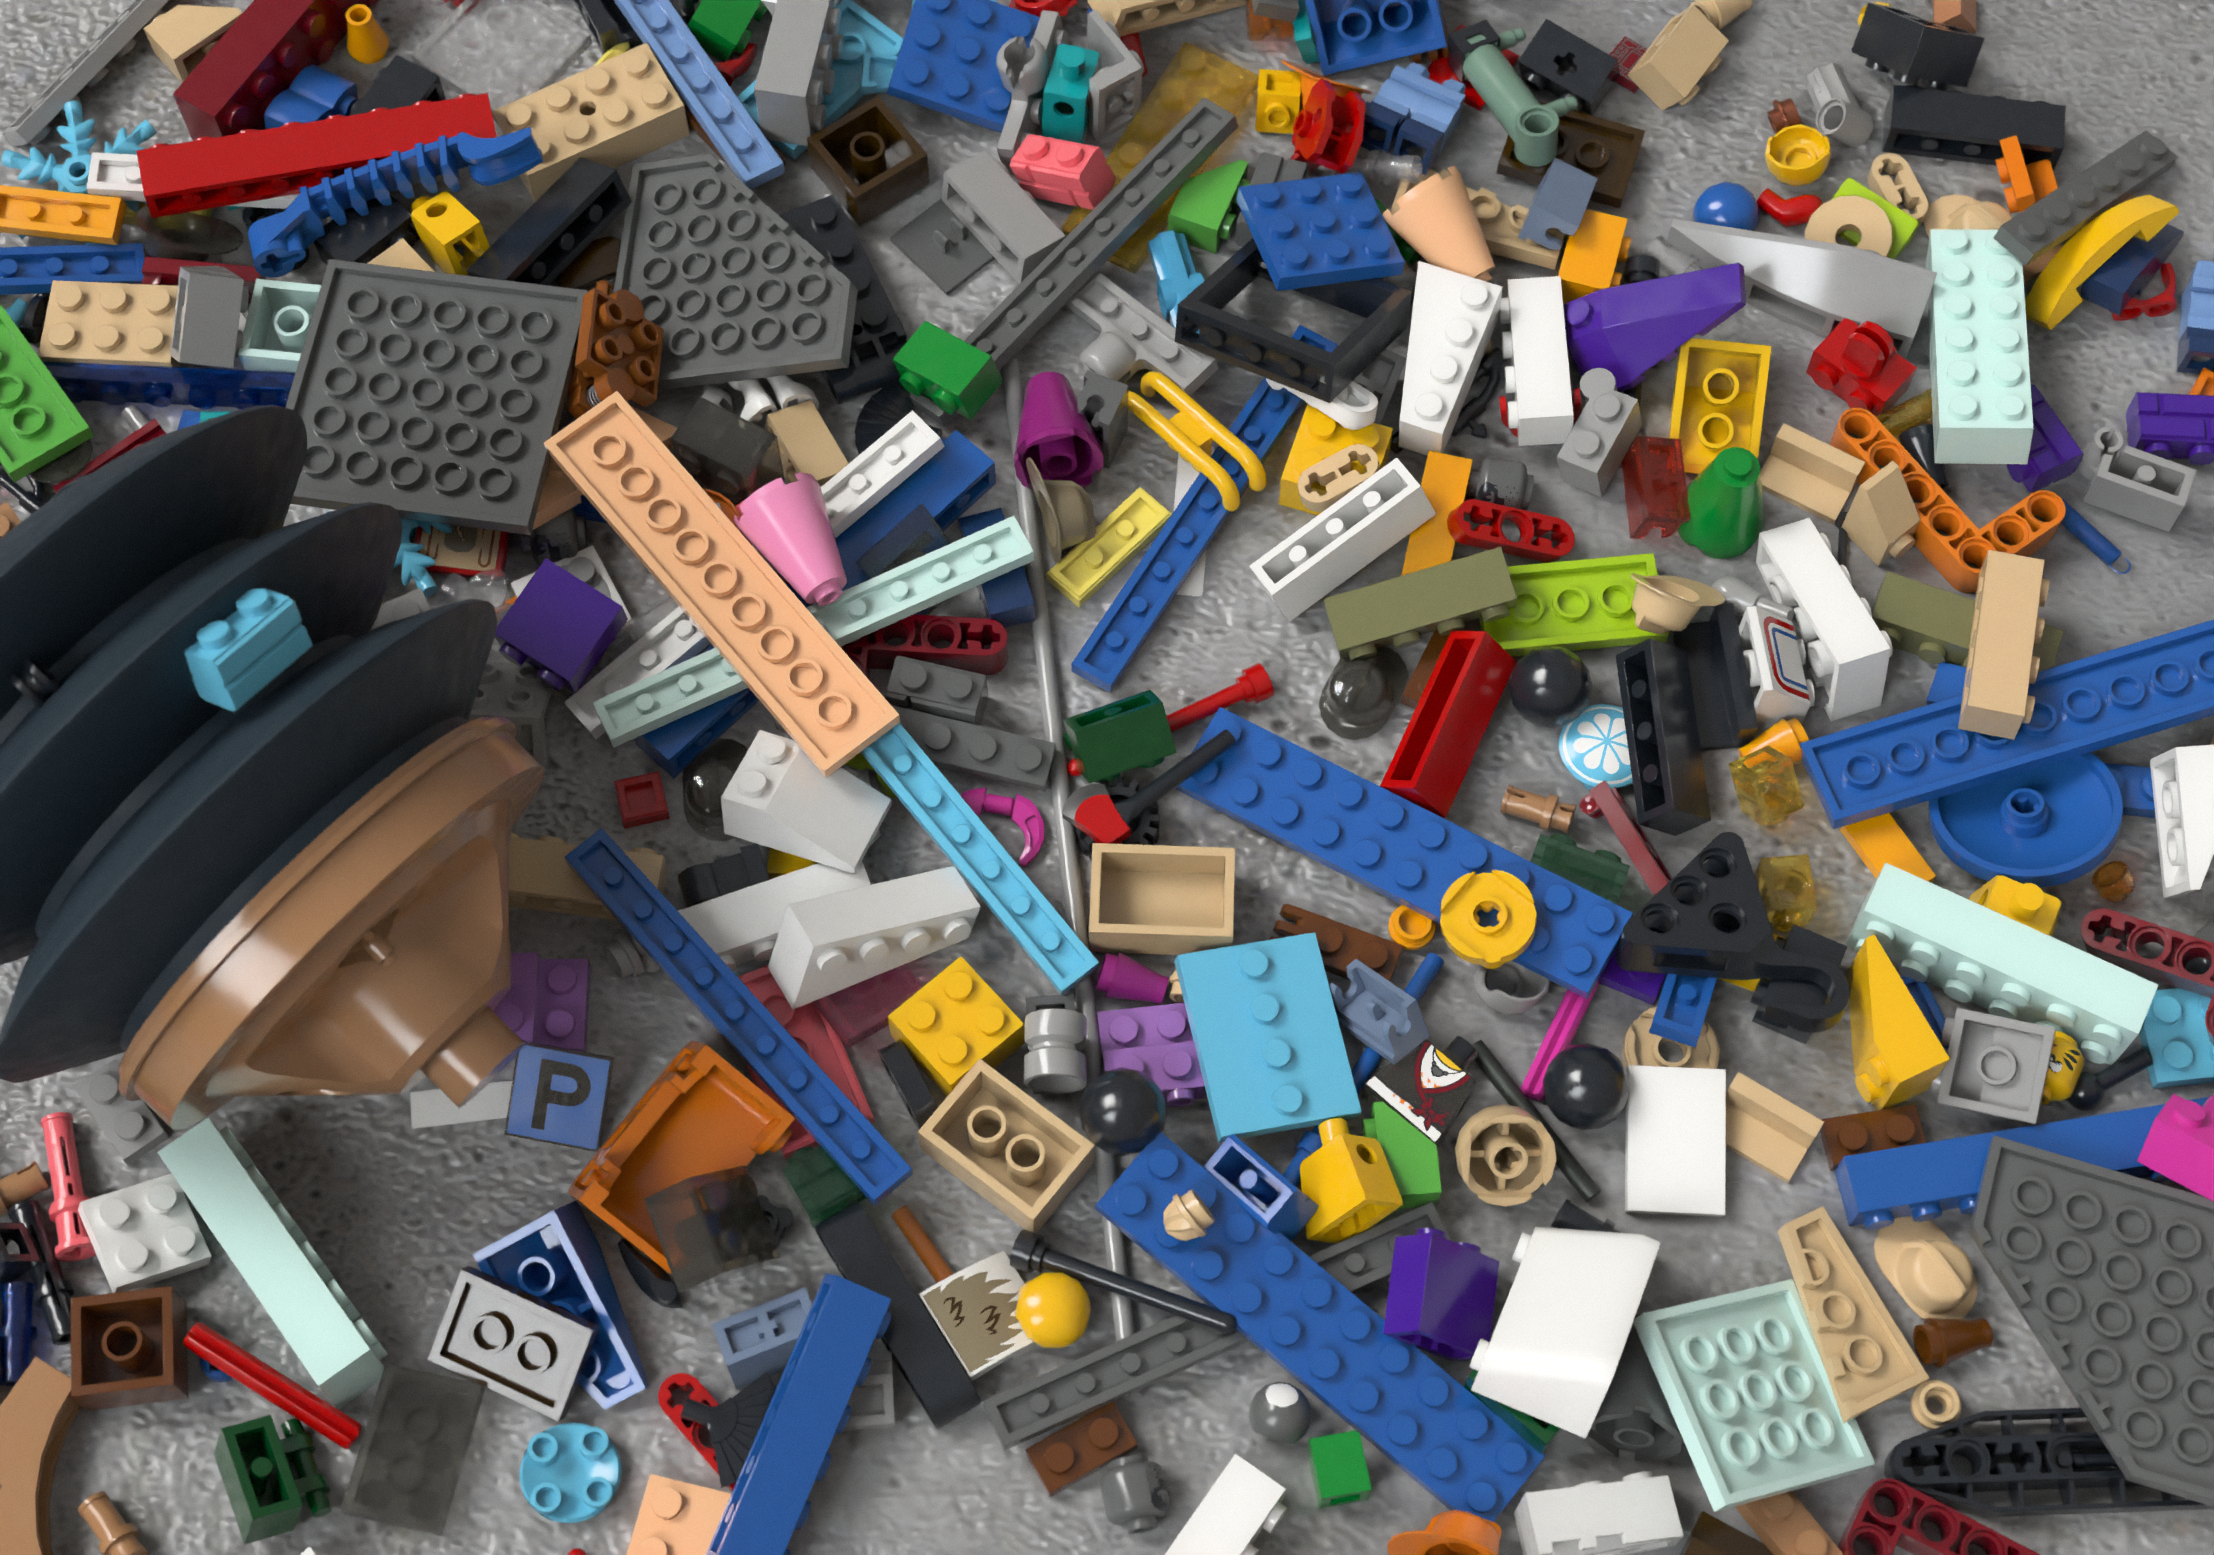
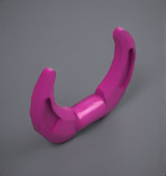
M987 788L970 789L962 793L960 796L977 816L982 814L983 809L985 812L1006 816L1012 815V822L1020 828L1025 838V848L1018 860L1019 865L1022 867L1026 866L1035 859L1044 843L1045 832L1044 821L1038 808L1031 800L1017 794L1016 800L988 793L986 795Z

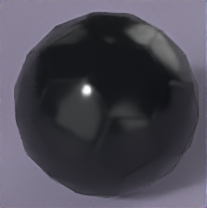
M1545 646L1530 651L1517 663L1512 671L1509 691L1512 704L1521 717L1538 727L1557 728L1573 722L1583 713L1590 701L1592 682L1589 670L1579 656L1566 648Z
M1590 1043L1572 1045L1559 1052L1548 1065L1543 1078V1096L1551 1113L1565 1125L1580 1130L1600 1129L1616 1120L1624 1109L1630 1093L1629 1075L1620 1059L1608 1049Z
M1121 1067L1103 1072L1090 1083L1083 1093L1079 1113L1082 1129L1095 1146L1106 1153L1128 1156L1141 1152L1160 1132H1163L1167 1108L1164 1094L1151 1077L1141 1071Z

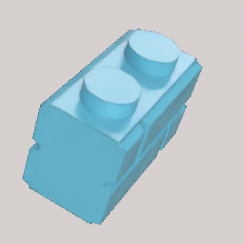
M266 588L249 590L236 601L238 608L236 612L224 621L208 623L197 632L198 641L184 652L190 672L193 674L194 685L200 697L209 703L235 712L313 646L305 626L300 623L302 618L297 606L288 596Z

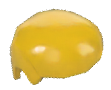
M1801 124L1785 127L1773 137H1769L1765 151L1766 164L1770 173L1779 182L1791 186L1808 185L1818 180L1826 171L1831 156L1829 138L1824 137L1817 129Z
M1062 1272L1042 1273L1021 1286L1015 1317L1019 1320L1018 1322L1027 1338L1043 1348H1064L1083 1336L1088 1326L1091 1305L1087 1291L1078 1280Z

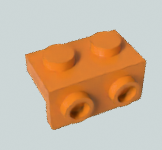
M2016 135L1999 140L2003 158L1995 160L2001 185L2010 183V187L2004 188L2010 214L2015 212L2021 213L2058 188L2050 160L2045 159L2025 165Z

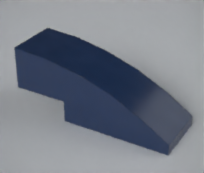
M2167 224L2148 242L2133 236L2082 283L2080 297L2120 315L2135 294L2139 296L2161 265L2183 238L2184 231Z
M1001 508L957 518L961 536L964 538L1005 520ZM1023 566L976 586L988 619L998 621L1004 628L1035 621V603Z

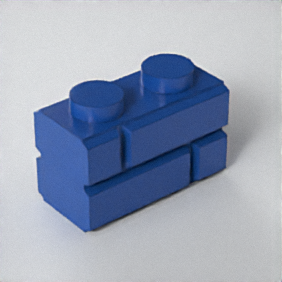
M1234 1134L1228 1136L1203 1166L1205 1170L1232 1191L1236 1196L1237 1203L1275 1235L1280 1232L1290 1241L1302 1230L1316 1213L1319 1206Z

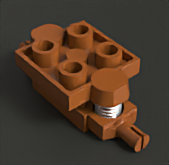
M598 281L595 284V288L583 295L576 361L567 393L569 395L568 411L576 419L616 391L627 402L631 399L643 407H647L657 400L664 329L643 317V305L638 296L626 289H620L613 293L614 286L612 283L609 285L608 281Z

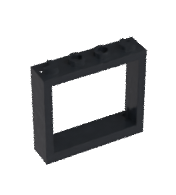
M1252 238L1177 305L1175 342L1331 403L1407 328L1412 291L1378 278L1291 289L1367 318L1330 353L1221 310L1257 277L1273 282L1268 269L1261 267V262L1264 263L1254 238ZM1320 374L1325 376L1324 382L1326 384L1320 382Z

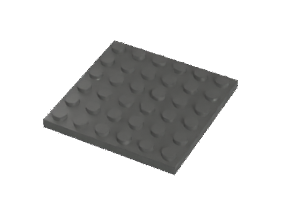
M329 259L285 407L294 410L302 417L307 432V453L291 504L338 510L354 504L374 502L391 505L398 511L399 517L403 519L531 535L551 459L548 450L544 446V442L558 432L576 361L583 295L589 291Z

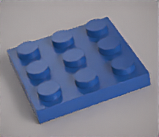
M915 0L886 94L1002 133L1010 109L1012 95L1003 86L996 65L997 54L1004 43L1018 36L1024 37L1027 48H1030V43L1034 37L1040 17L991 0Z
M1362 172L1238 188L1236 201L1277 291L1402 275L1404 259Z

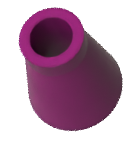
M1120 952L1117 956L1106 953L1098 974L1095 989L1105 992L1106 998L1150 1001L1161 1004L1169 977L1156 973Z

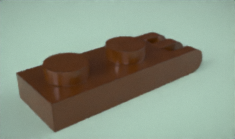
M1283 904L1279 913L1280 916L1296 924L1277 920L1273 928L1274 933L1282 937L1315 932L1326 972L1350 980L1347 977L1346 966L1357 959L1391 982L1402 953L1403 945L1291 904ZM1270 937L1269 940L1277 939L1278 937Z

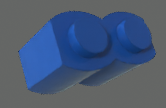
M309 65L297 75L289 89L281 92L270 103L264 113L265 128H277L289 122L307 123L320 121L333 115L349 116L352 106L358 100L357 84L318 66Z

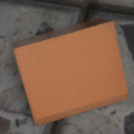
M1933 0V22L1957 26L1975 34L1976 0Z

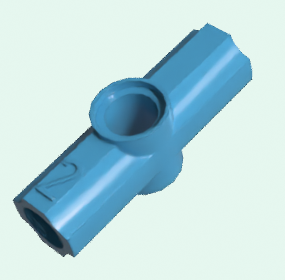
M1170 230L1161 232L1157 237L1148 241V251L1157 277V295L1162 315L1165 320L1169 319L1171 326L1176 329L1177 305L1204 282V278L1201 272L1196 273L1184 234Z

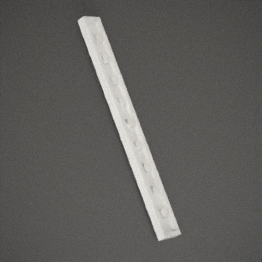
M913 410L821 487L835 538L945 447L941 438ZM755 548V550L762 556V558L768 563V565L775 571V573H776V574L782 579V581L784 582L785 579H784V578L779 574V572L765 559V557ZM678 606L567 699L564 704L595 739H598L605 733V730L592 702L695 657L710 642Z

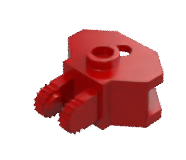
M1321 78L1312 87L1304 109L1298 113L1294 121L1292 146H1294L1295 152L1290 159L1307 163L1310 166V172L1320 165L1342 174L1351 168L1363 140L1366 103L1359 93L1350 90L1344 97L1336 95V91L1330 82Z

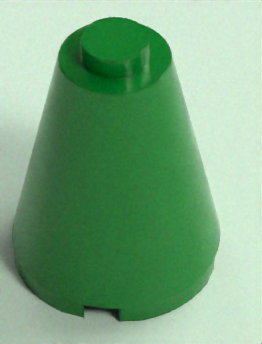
M1732 447L1720 452L1682 491L1678 498L1674 511V522L1677 532L1686 544L1691 546L1692 543L1697 548L1703 550V555L1717 559L1737 557L1746 553L1759 538V533L1763 531L1765 510L1760 464L1755 455L1744 448Z

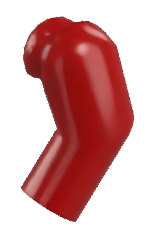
M1769 188L1765 189L1757 199L1760 210L1786 227L1808 223L1811 215L1823 204L1822 200L1814 194H1805L1785 200Z

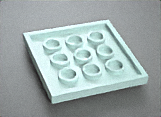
M1793 1279L1646 1312L1633 1320V1324L1714 1512L1862 1472L1875 1465V1461L1856 1419L1854 1418L1843 1423Z

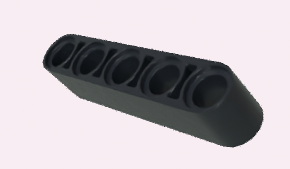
M855 1201L815 1225L814 1228L819 1239L843 1278L891 1299L887 1309L891 1311V1319L884 1335L880 1339L888 1352H892L893 1360L934 1426L939 1430L981 1404V1400L965 1371L859 1202Z

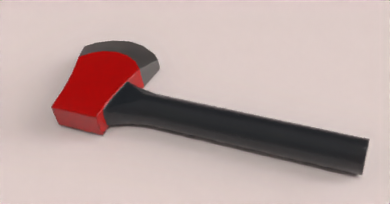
M1227 729L1223 730L1137 793L1116 804H1113L1105 784L1086 785L1074 791L1067 799L1062 810V818L1086 833L1097 843L1120 844L1131 836L1129 826L1142 811L1236 745V740Z

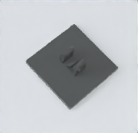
M941 199L890 237V241L946 295H949L995 259Z

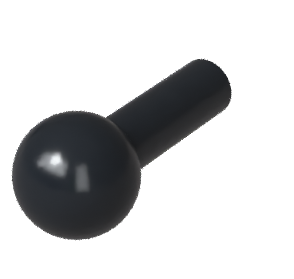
M2142 1048L2094 1075L2088 1072H2081L2072 1095L2066 1100L2076 1109L2091 1110L2101 1103L2104 1091L2152 1066V1059L2147 1051Z

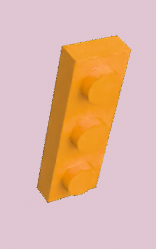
M0 185V233L118 245L126 204L121 198Z

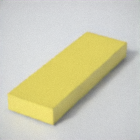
M1139 487L1096 527L1094 538L1077 544L1060 562L1047 572V581L1080 608L1160 533L1172 513Z

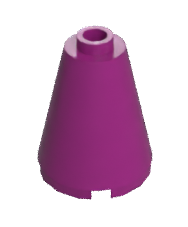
M1057 372L1037 374L1029 380L1026 386L1014 454V467L1019 481L1030 490L1031 481L1026 466V459L1029 457L1034 461L1042 479L1073 481L1082 486V488L1092 483L1091 476L1098 469L1101 472L1103 468V450L1085 412L1082 415L1078 413V398L1069 380Z

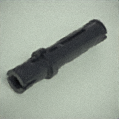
M36 1200L23 1201L8 1210V1215L12 1223L25 1224L36 1249L32 1236L35 1237L44 1262L41 1263L40 1261L29 1269L35 1287L32 1298L36 1307L43 1310L51 1333L52 1343L57 1346L71 1343V1297L75 1291L72 1283L64 1279L59 1261L55 1256L54 1245L40 1211L39 1202ZM48 1281L51 1282L53 1291L55 1293V1298L60 1309H57Z

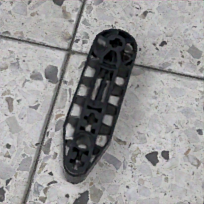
M2081 1408L1982 1411L1901 1441L1889 1452L1884 1465L1886 1478L1898 1480L1942 1504L1989 1517L2214 1509L2213 1506L2190 1499L2177 1500L2176 1495L2160 1491L2163 1501L2126 1502L2125 1487L2144 1485L2128 1481L2121 1470L2073 1472L2074 1468L2094 1466L2118 1467L2110 1453L2071 1454L2070 1450L2107 1449L2097 1432L2067 1433L2063 1419L2087 1418ZM2013 1420H2051V1434L2016 1435ZM2001 1421V1435L1966 1437L1964 1431L1966 1426L1977 1422ZM1952 1432V1437L1936 1438L1941 1435ZM1958 1454L1966 1457L1972 1465V1475L1968 1476L1959 1473L1953 1466L1952 1455ZM2009 1454L2011 1462L2020 1463L2021 1468L2016 1472L2013 1464L1999 1462ZM1907 1458H1910V1463L1912 1466L1927 1467H1924L1916 1476H1914L1913 1469L1911 1467H1904L1903 1462ZM1935 1459L1934 1466H1928ZM1991 1464H1996V1465L1990 1470ZM2109 1488L2113 1503L2075 1504V1489ZM2059 1489L2062 1505L2025 1506V1490ZM2009 1491L2012 1506L1996 1507L1974 1501L1973 1492ZM1948 1493H1959V1496Z

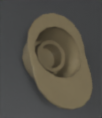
M1029 457L1026 459V466L1043 515L1048 548L1055 563H1058L1061 559V550L1095 537L1096 525L1093 504L1089 494L1082 486L1073 481L1042 479L1034 461Z

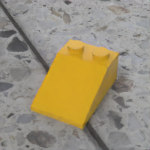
M1698 338L1689 339L1678 347L1679 355H1677L1665 471L1700 474L1720 452L1732 447L1744 448L1754 454L1758 460L1771 346Z
M1874 934L1867 937L1847 970V980L1850 986L1849 1011L1856 1087L1866 1102H1872L1876 1110H1883L1894 1107L1929 1090L1932 1081L1938 1077L1950 1058Z

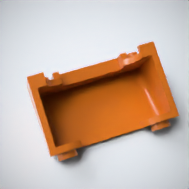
M690 1041L677 1053L576 1177L568 1190V1194L671 1274L676 1267L681 1270L694 1258L699 1249V1246L694 1243L698 1236V1232L695 1230L755 1155L764 1154L768 1150L776 1153L787 1142L792 1134L789 1126L795 1117L708 1045Z

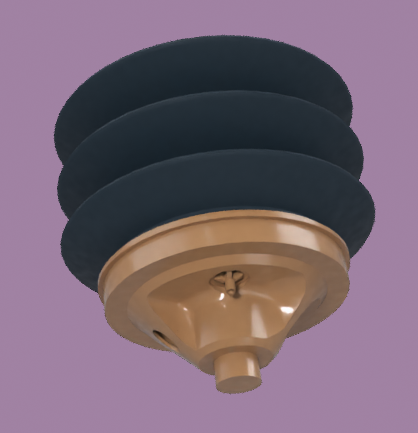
M274 405L253 406L152 439L119 456L92 474L78 477L63 486L44 506L0 539V965L29 955L22 969L0 1031L1 1080L14 1083L26 1082L125 1052L118 1072L120 1076L119 1092L127 1100H143L172 1129L179 1130L204 1119L237 1096L404 1094L426 1076L458 1108H461L492 1081L525 1044L493 1010L511 987V947L509 938V849L511 830L538 791L545 771L515 740L516 727L508 718L504 716L493 718L485 716L468 722L496 634L498 622L494 605L484 600L467 599L399 619L371 630L377 619L401 545L402 524L399 513L391 505L367 502L354 504L283 527L307 453L305 424L302 417L292 409ZM266 588L288 596L295 602L302 618L300 623L305 626L313 646L235 712L209 703L200 697L194 685L193 674L190 672L184 652L198 641L197 632L208 623L224 621L238 610L236 601L249 590ZM28 656L42 664L61 682V688L52 694L42 707H39L27 698L8 677L13 671L20 673L24 670L25 665L23 661Z

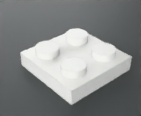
M172 1173L81 1201L79 1204L78 1213L112 1293L130 1291L209 1265L212 1256L185 1194Z

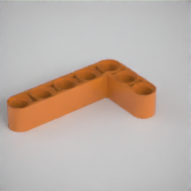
M1863 408L1846 410L1840 416L1830 441L1831 446L1865 462L1857 480L1859 485L1881 470L1876 465L1886 466L1891 461H1894L1899 466L1911 497L1919 501V503H1914L1920 518V522L1912 536L1916 540L1914 545L1953 588L1963 593L1977 592L1979 573L1988 550L2029 557L2051 541L2065 516L2066 508L2061 497L2054 492L2039 490L1978 529L1875 415ZM1847 433L1856 434L1861 439L1853 438L1849 436ZM2033 515L2042 517L2046 522L2037 520ZM1935 529L1944 530L1949 536L1941 535ZM1999 538L2006 539L2013 545L2004 544ZM1965 562H1972L1979 567V569L1971 568Z

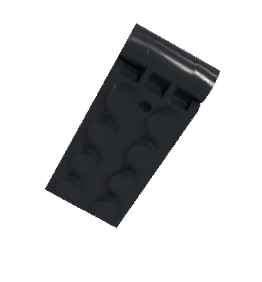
M836 193L780 214L779 216L801 238L809 242L834 268L842 272L858 290L848 368L822 371L836 403L847 402L898 382L901 375L892 359L907 343V334Z

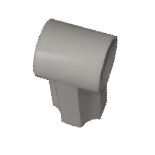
M1831 63L1822 67L1817 66L1807 75L1808 84L1806 85L1818 112L1815 122L1817 130L1852 148L1861 146L1867 141L1873 130L1872 116L1869 112L1860 109L1846 76L1839 65Z

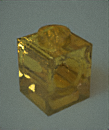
M1765 746L1728 764L1741 812L1762 826L1781 823L1788 818L1789 814L1804 808L1792 759L1773 747Z
M1809 855L1761 858L1754 876L1771 927H1777L1780 931H1791L1793 924L1800 927L1809 924L1818 908ZM1785 889L1790 891L1795 896L1796 901L1789 902L1781 899L1776 890Z

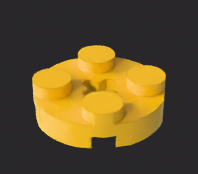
M1491 870L1492 873L1483 872L1480 874H1476L1475 871L1458 878L1444 894L1440 911L1441 931L1449 948L1461 959L1472 964L1482 965L1487 969H1496L1505 962L1517 958L1530 945L1535 935L1537 913L1531 892L1517 877L1500 870ZM1494 908L1499 911L1497 915L1499 923L1496 926H1487L1485 928L1479 925L1480 918L1476 914L1479 910L1482 909L1488 913Z

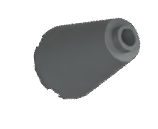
M1632 1323L1613 1379L1586 1440L1595 1449L1617 1458L1619 1449L1635 1452V1461L1665 1460L1681 1452L1684 1440L1636 1328Z

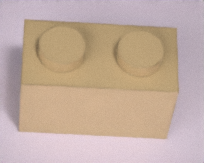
M1693 5L1670 19L1627 76L1662 111L1676 103L1683 106L1699 91L1700 87L1696 84L1699 79L1711 73L1721 62L1722 58L1718 54L1729 40Z

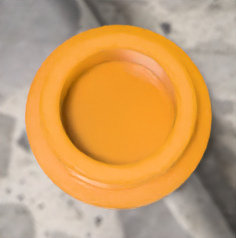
M1404 905L1395 909L1389 918V936L1393 942L1403 945V949H1422L1431 942L1435 934V921Z

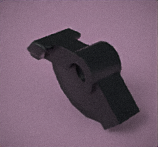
M37 293L31 299L26 309L24 324L18 326V329L28 343L36 344L41 342L50 293Z

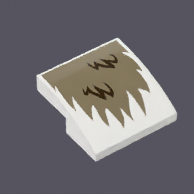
M1004 1251L970 1265L918 1294L923 1306L971 1382L1012 1357L1013 1360H1016L1039 1346L1027 1338L1018 1322L1019 1320L1015 1317L1020 1294L1019 1289L1025 1283L1017 1270L1010 1266V1259Z

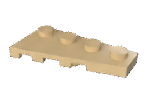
M1406 167L1390 213L1394 215L1400 209L1396 201L1401 196L1437 172L1430 169L1427 175H1423ZM1445 169L1438 173L1442 180L1451 176L1449 171ZM1465 186L1490 253L1555 270L1561 249H1549L1529 238L1525 241L1518 237L1529 209L1519 204L1511 208L1499 202L1496 198L1497 194L1483 187L1479 191H1475ZM1549 228L1547 230L1552 237L1559 238L1564 242L1565 233H1561L1557 228Z
M1824 1206L1784 1224L1777 1232L1843 1423L1926 1382L1929 1376Z

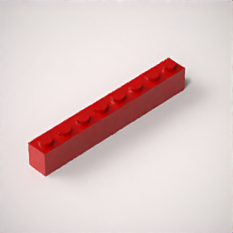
M467 93L459 95L454 99L436 102L425 100L416 102L411 106L393 109L376 108L369 113L350 116L333 115L325 120L314 122H289L281 127L265 130L246 129L238 134L216 138L203 136L191 142L173 145L165 143L155 144L148 149L136 150L144 197L151 217L156 218L300 194V187L307 186L311 188L321 184L322 178L329 177L333 179L345 174V169L352 168L355 170L368 165V160L374 158L377 161L392 156L391 152L398 150L402 153L414 149L417 143L422 142L426 145L438 141V136L442 135L451 138L465 132L478 138H495L497 134L488 93L479 95Z

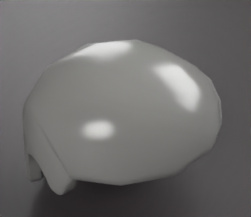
M1513 961L1505 962L1496 969H1487L1482 965H1476L1474 974L1475 989L1481 1000L1496 1012L1504 1015H1521L1536 1006L1548 992L1550 984L1549 979Z

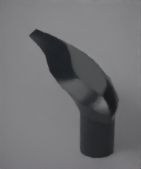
M625 1238L621 1239L618 1242L622 1258L639 1288L651 1300L663 1307L683 1308L679 1291L670 1276L654 1261L641 1255Z

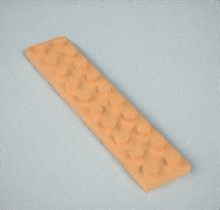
M618 391L544 442V446L553 460L826 778L900 723V716Z

